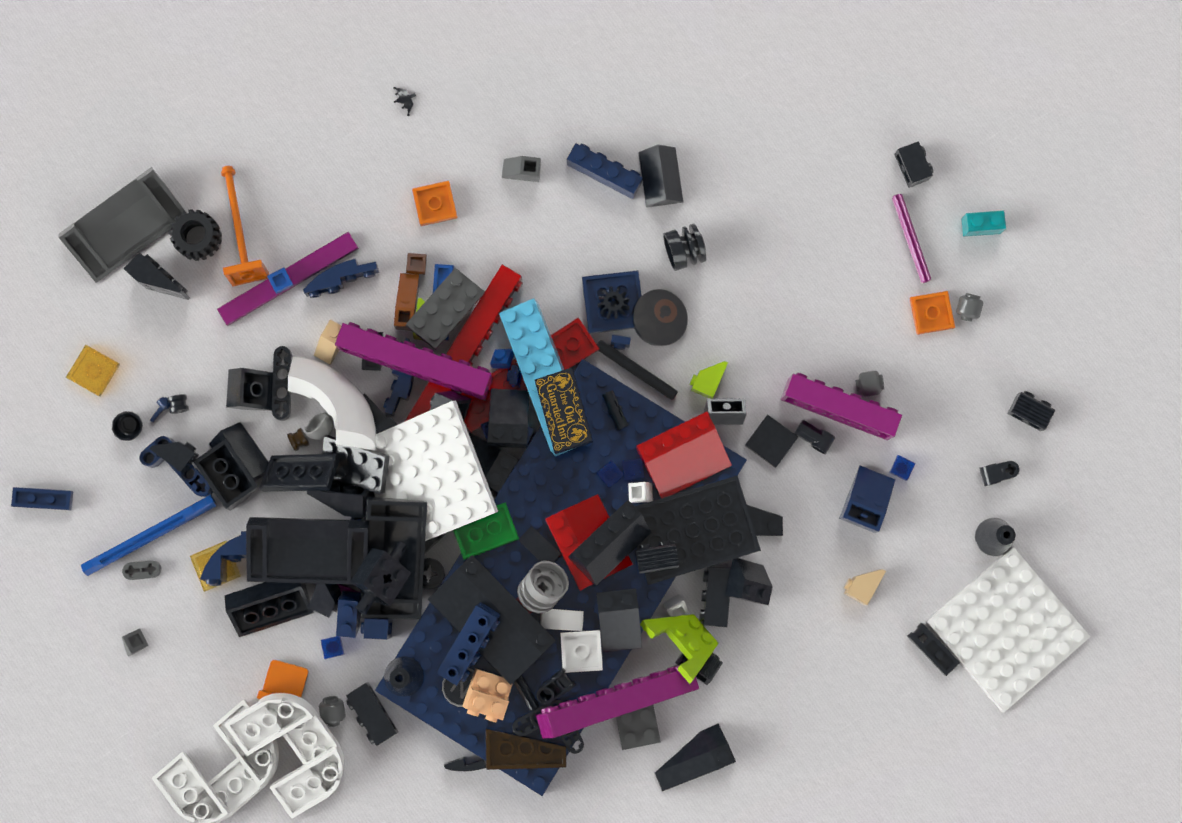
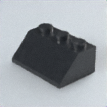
M227 439L193 461L227 510L231 511L244 502L259 487Z

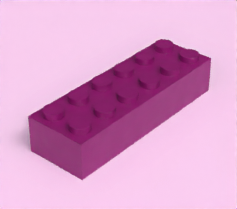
M802 373L792 374L788 378L780 399L781 401L887 441L895 437L902 418V414H899L897 409L887 407L886 409L880 407V403L869 400L867 402L862 400L860 395L843 393L844 390L839 387L833 386V388L825 386V382L817 379L814 381L807 379L808 376Z

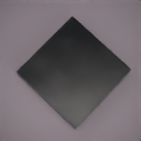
M767 414L745 446L776 468L798 439V436Z

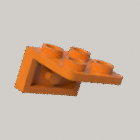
M272 660L263 689L258 691L257 698L261 699L264 696L275 693H288L301 698L309 673L308 669Z

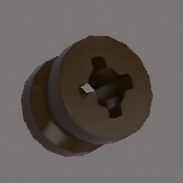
M302 428L297 429L295 433L287 434L294 451H298L301 446L309 445V441Z

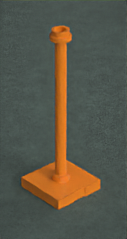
M233 166L222 167L221 175L226 179L241 264L223 267L224 275L232 286L268 279L269 271L262 260L248 262L233 180L236 172Z

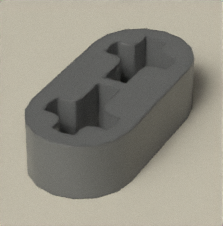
M152 560L130 562L124 565L122 573L128 580L149 579L159 576L162 568L157 561ZM151 564L153 567H156V571H153L152 575L151 572H144V568H149ZM131 566H133V569H140V572L133 573V577L131 574H128Z

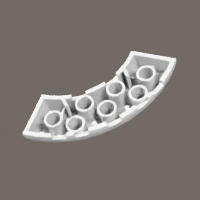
M294 355L288 374V391L304 395L310 399L315 398L320 402V405L334 420L336 445L375 450L376 427L373 414L368 402L359 389L349 379L331 367L315 360Z

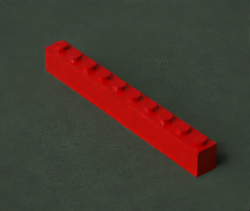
M503 264L500 266L487 287L485 294L477 303L446 355L451 356L452 360L456 362L464 360L469 362L470 366H473L472 360L482 352L483 346L481 345L485 339L487 341L490 339L493 333L491 329L494 324L498 325L501 321L499 313L505 307L509 308L513 301L512 295L522 287L523 282H521L522 276ZM428 382L405 421L430 411V401L435 393L454 390Z

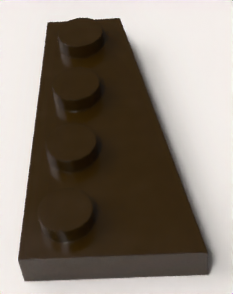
M486 729V770L567 767L566 746Z

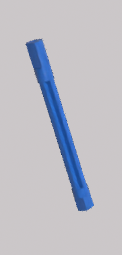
M209 495L108 551L81 564L83 573L89 576L217 507L215 499L212 495Z

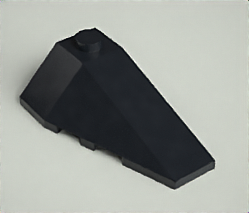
M719 723L701 730L655 772L662 791L736 762Z

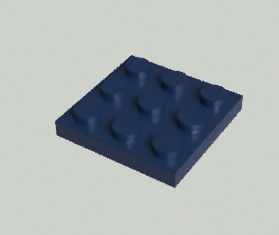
M639 271L582 277L589 334L634 329L632 310L636 301L642 296ZM611 286L613 287V292H616L617 287H620L619 294L626 291L627 294L624 298L630 299V302L626 303L629 306V310H624V316L618 313V319L614 318V314H611L610 319H608V312L602 315L600 312L603 308H598L597 306L601 302L598 300V296H604L602 294L603 290L609 293V287ZM612 299V307H615V304L618 305L616 303L617 300Z

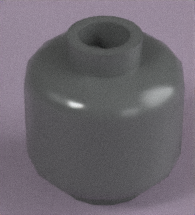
M966 293L965 296L963 295L959 298L956 313L961 315V320L972 322V319L980 317L983 308V301L980 300L981 296Z
M878 371L862 372L859 375V380H855L857 391H861L864 397L879 395L884 389L883 375H879Z
M337 696L323 698V701L318 706L321 719L329 727L340 725V722L346 717L343 700L338 699Z

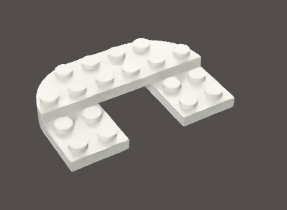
M288 693L270 694L225 722V727L246 756L283 735L304 764L275 781L269 787L291 818L323 801L338 787L345 763L342 748L319 714L306 700Z
M242 700L213 725L237 758L207 783L185 752H181L152 777V780L174 810L184 819L195 823L221 822L239 810L273 778L279 762L277 740L275 739L246 756L224 725L227 720L251 707L246 700Z

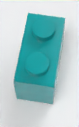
M1004 210L966 213L961 218L963 237L996 235L1006 230Z

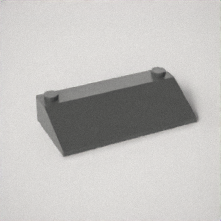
M151 167L60 232L59 239L95 283H97L172 228L171 223L176 222L174 218L176 216L180 218L182 216L181 213L185 210Z

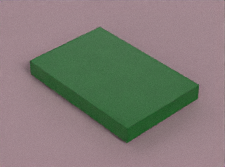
M506 502L496 506L498 512L453 530L464 560L468 559L471 555L476 556L519 540Z

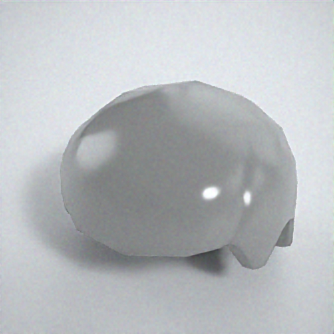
M325 412L315 415L309 421L308 426L305 427V434L314 440L324 439V436H328L333 428L331 417Z

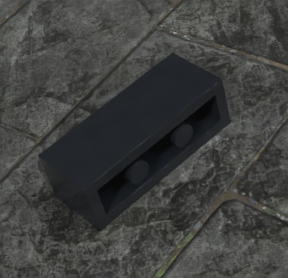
M707 567V571L704 570L703 582H706V589L702 590L701 594L704 609H700L699 621H703V625L727 627L730 597L725 596L731 570L729 568Z
M369 682L346 695L348 707L351 710L354 709L357 713L356 720L361 727L364 726L368 732L366 736L371 744L375 743L378 746L398 733L397 728Z

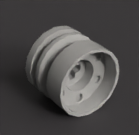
M550 561L538 562L519 584L517 591L519 600L529 611L546 613L556 605L568 590V577L565 571L556 563Z

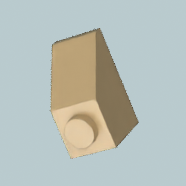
M331 319L323 330L314 353L315 357L329 365L332 364L339 352L335 342L341 329V325Z
M880 569L854 576L852 579L849 578L844 586V589H846L844 594L863 605H868L886 571Z

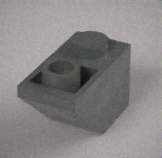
M518 156L504 159L502 178L539 182L541 158Z

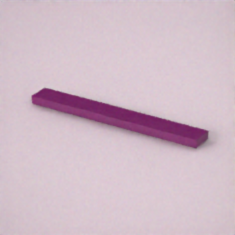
M347 232L285 268L294 286L276 294L269 279L217 308L225 324L229 326L359 248L350 233Z

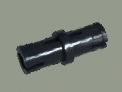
M611 390L602 394L609 410L608 414L611 415L617 431L629 426L623 415L622 405H619L614 391Z

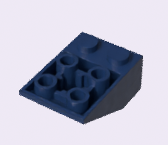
M859 465L839 519L873 533L879 532L887 512L896 479Z

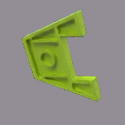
M694 614L642 620L640 626L651 639L665 632L686 656L688 661L678 667V671L689 684H691L719 644Z

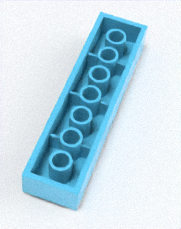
M533 298L500 312L499 315L550 451L555 456H558L567 451L558 454L554 453L535 379L562 371L564 368L541 308Z

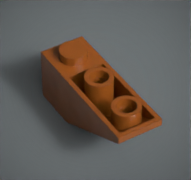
M400 273L394 317V327L396 330L411 331L406 327V323L416 313L419 274Z

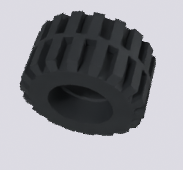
M193 209L188 210L189 213L183 211L181 213L182 216L180 218L176 216L174 218L176 222L171 223L173 230H169V234L172 236L170 241L174 244V248L190 260L199 261V258L206 260L207 255L212 257L214 255L212 252L214 250L218 251L219 247L217 245L222 242L220 239L222 232L219 230V225L208 213H203L201 210H196L195 212ZM197 226L204 227L205 236L203 240L197 244H188L186 240L188 232Z

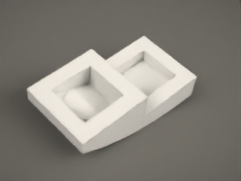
M551 609L546 613H541L540 624L545 629L582 631L584 611Z

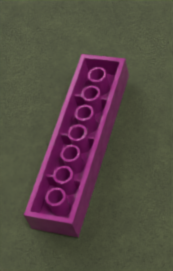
M352 322L348 324L342 323L335 342V346L341 352L485 401L493 381L492 375L487 368L478 366L476 369L464 360L456 362L449 355L443 353L440 356L435 355L431 349L422 347V350L415 347V344L408 341L400 343L393 336L386 334L383 337L377 331L367 328V331L360 328V325Z
M675 665L667 668V670L653 672L648 676L632 679V682L614 685V688L598 690L596 695L593 693L580 696L578 701L575 699L559 703L560 707L557 705L541 709L542 713L536 715L542 738H555L698 690L697 679L695 677L691 684H689L678 671L680 665Z

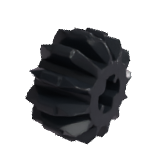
M611 286L609 287V293L603 290L602 294L604 296H598V300L601 302L597 306L598 308H603L600 313L603 315L608 312V319H610L611 314H614V318L618 319V313L624 316V310H629V306L626 303L630 302V299L624 298L627 294L626 291L619 294L620 287H617L616 292H613V287ZM612 299L617 300L616 303L618 305L615 304V307L611 306Z

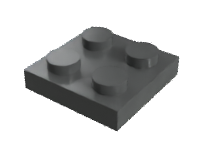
M654 705L616 717L622 750L661 743Z

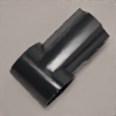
M802 420L794 433L810 443L811 447L822 454L827 453L835 440V436L823 429L820 430L805 420Z

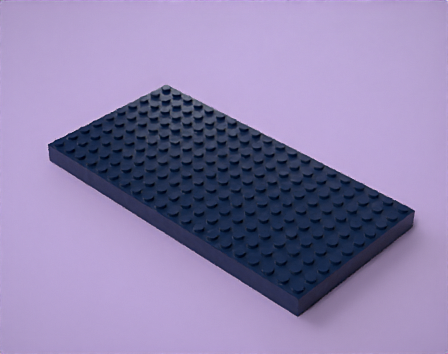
M584 359L579 363L574 371L593 442L555 456L550 451L543 429L540 426L494 499L496 506L506 502L519 539L532 526L560 553L561 551L545 521L546 518L597 494L610 517L629 500L628 483H652L653 501L661 499L636 446L685 422ZM611 390L614 391L619 405H622L623 415L629 425L618 431L611 415L608 414L609 410L602 397V394ZM724 446L732 466L678 493L737 476L747 459ZM632 503V504H633L634 506H638V505L645 504V503ZM518 540L474 556L515 599L518 598L517 591L521 581L533 566L540 562ZM635 548L628 555L633 565L603 579L596 586L593 584L579 590L562 555L555 563L567 574L569 585L566 593L552 609L584 611L582 631L600 630L596 593L636 588L639 621L641 623L642 620L651 619L676 577L648 585L645 574H639L635 552L637 548ZM461 553L442 584L466 561ZM429 603L421 619L418 620L395 657H411L420 663L424 673L422 686L416 693L410 696H397L387 688L383 676L375 691L486 761V729L516 735L513 732L514 721L531 711L514 683L507 699L509 703L503 720L497 719V722L485 719L486 715L479 713L478 717L467 713L468 709L455 706L445 698L442 691L444 678L437 674V671L460 633ZM532 612L531 615L540 623L541 613ZM640 626V631L642 634L644 629ZM546 629L556 641L522 674L539 707L544 705L537 699V692L540 686L563 668L560 633L579 631ZM601 641L603 670L565 673L576 685L557 699L563 702L575 699L578 701L580 696L593 693L596 695V691L608 689L632 649L603 652ZM478 653L480 658L475 666L472 664L470 666V669L474 671L476 668L501 676L480 653ZM399 674L398 678L402 682L403 676ZM543 690L546 695H552L549 690ZM537 712L534 714L533 719L536 723H538L536 715L541 714L542 712ZM530 716L526 718L528 722L522 724L521 721L518 722L517 731L525 732V727L528 725L531 728L535 727L531 723ZM540 728L522 736L565 746L561 736L542 738ZM574 731L571 735L564 736L566 740L570 738L572 742L570 748H572L576 742L573 737V735H577L576 731ZM566 748V757H567L569 751H568V749ZM559 768L499 770L543 796Z

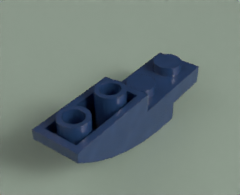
M356 259L348 260L319 274L303 291L310 298L320 297L322 293L326 292L335 294L340 292V289H344L343 281L354 282L359 277H374L376 273H379V268L376 262L358 265Z
M405 338V340H404V341L411 342L409 338ZM390 368V370H393V376L398 377V379H394L390 389L392 394L390 398H386L383 408H386V414L394 416L400 400H409L414 376Z

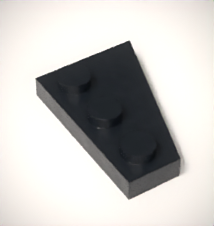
M747 505L756 536H783V516Z

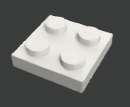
M600 630L560 633L562 666L566 670L565 673L603 670Z

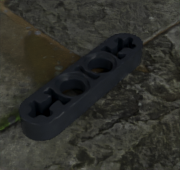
M285 346L277 347L273 354L272 415L279 421L287 420L291 414V392L288 391V374L292 363V352ZM282 350L288 354V356L284 357V363H288V366H277L278 363L282 364V359L278 356V354L282 353ZM280 369L287 370L286 378L279 379L277 377ZM285 388L287 395L284 398H278V389ZM276 401H287V404L283 403L282 408L286 410V413H284L282 417H280V415L276 413L280 410V404H276Z

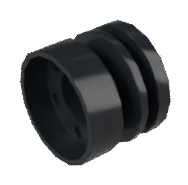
M695 224L689 225V231L686 226L682 227L681 237L676 230L663 233L666 252L674 271L687 268V258L690 259L693 265L697 264V258L701 263L706 262L705 243Z

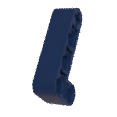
M160 436L140 453L139 460L141 464L151 468L159 466L164 459L151 451L150 447L160 445L164 441L169 443L175 441L166 436ZM153 453L154 460L148 463L147 456ZM194 463L188 469L194 470V476L191 479L187 478V472L182 473L170 465L197 496L205 498L213 493L212 488ZM196 482H199L202 485H206L204 487L206 491H200L202 488Z

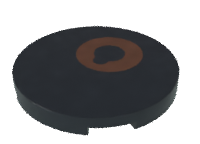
M662 289L651 290L643 294L634 304L632 310L634 329L637 335L646 343L653 346H667L678 341L683 336L687 328L688 315L683 302L672 292Z

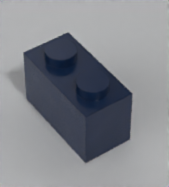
M342 591L338 599L336 636L356 638L360 627V612L355 607L361 600V593Z
M365 618V621L361 622L360 630L361 634H364L363 639L388 640L392 638L393 619Z

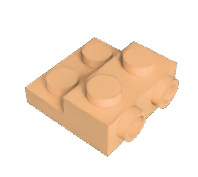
M475 668L462 707L468 709L467 713L478 717L479 713L486 715L485 719L492 722H497V719L503 720L509 703L507 699L512 685L501 676Z

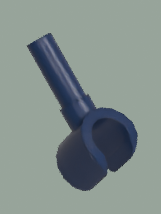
M161 397L157 400L156 403L159 405V408L151 417V422L154 423L163 411L170 408L167 397Z

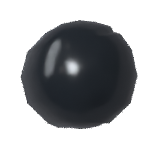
M132 411L119 413L112 421V431L115 437L120 440L131 441L142 431V420L139 415Z

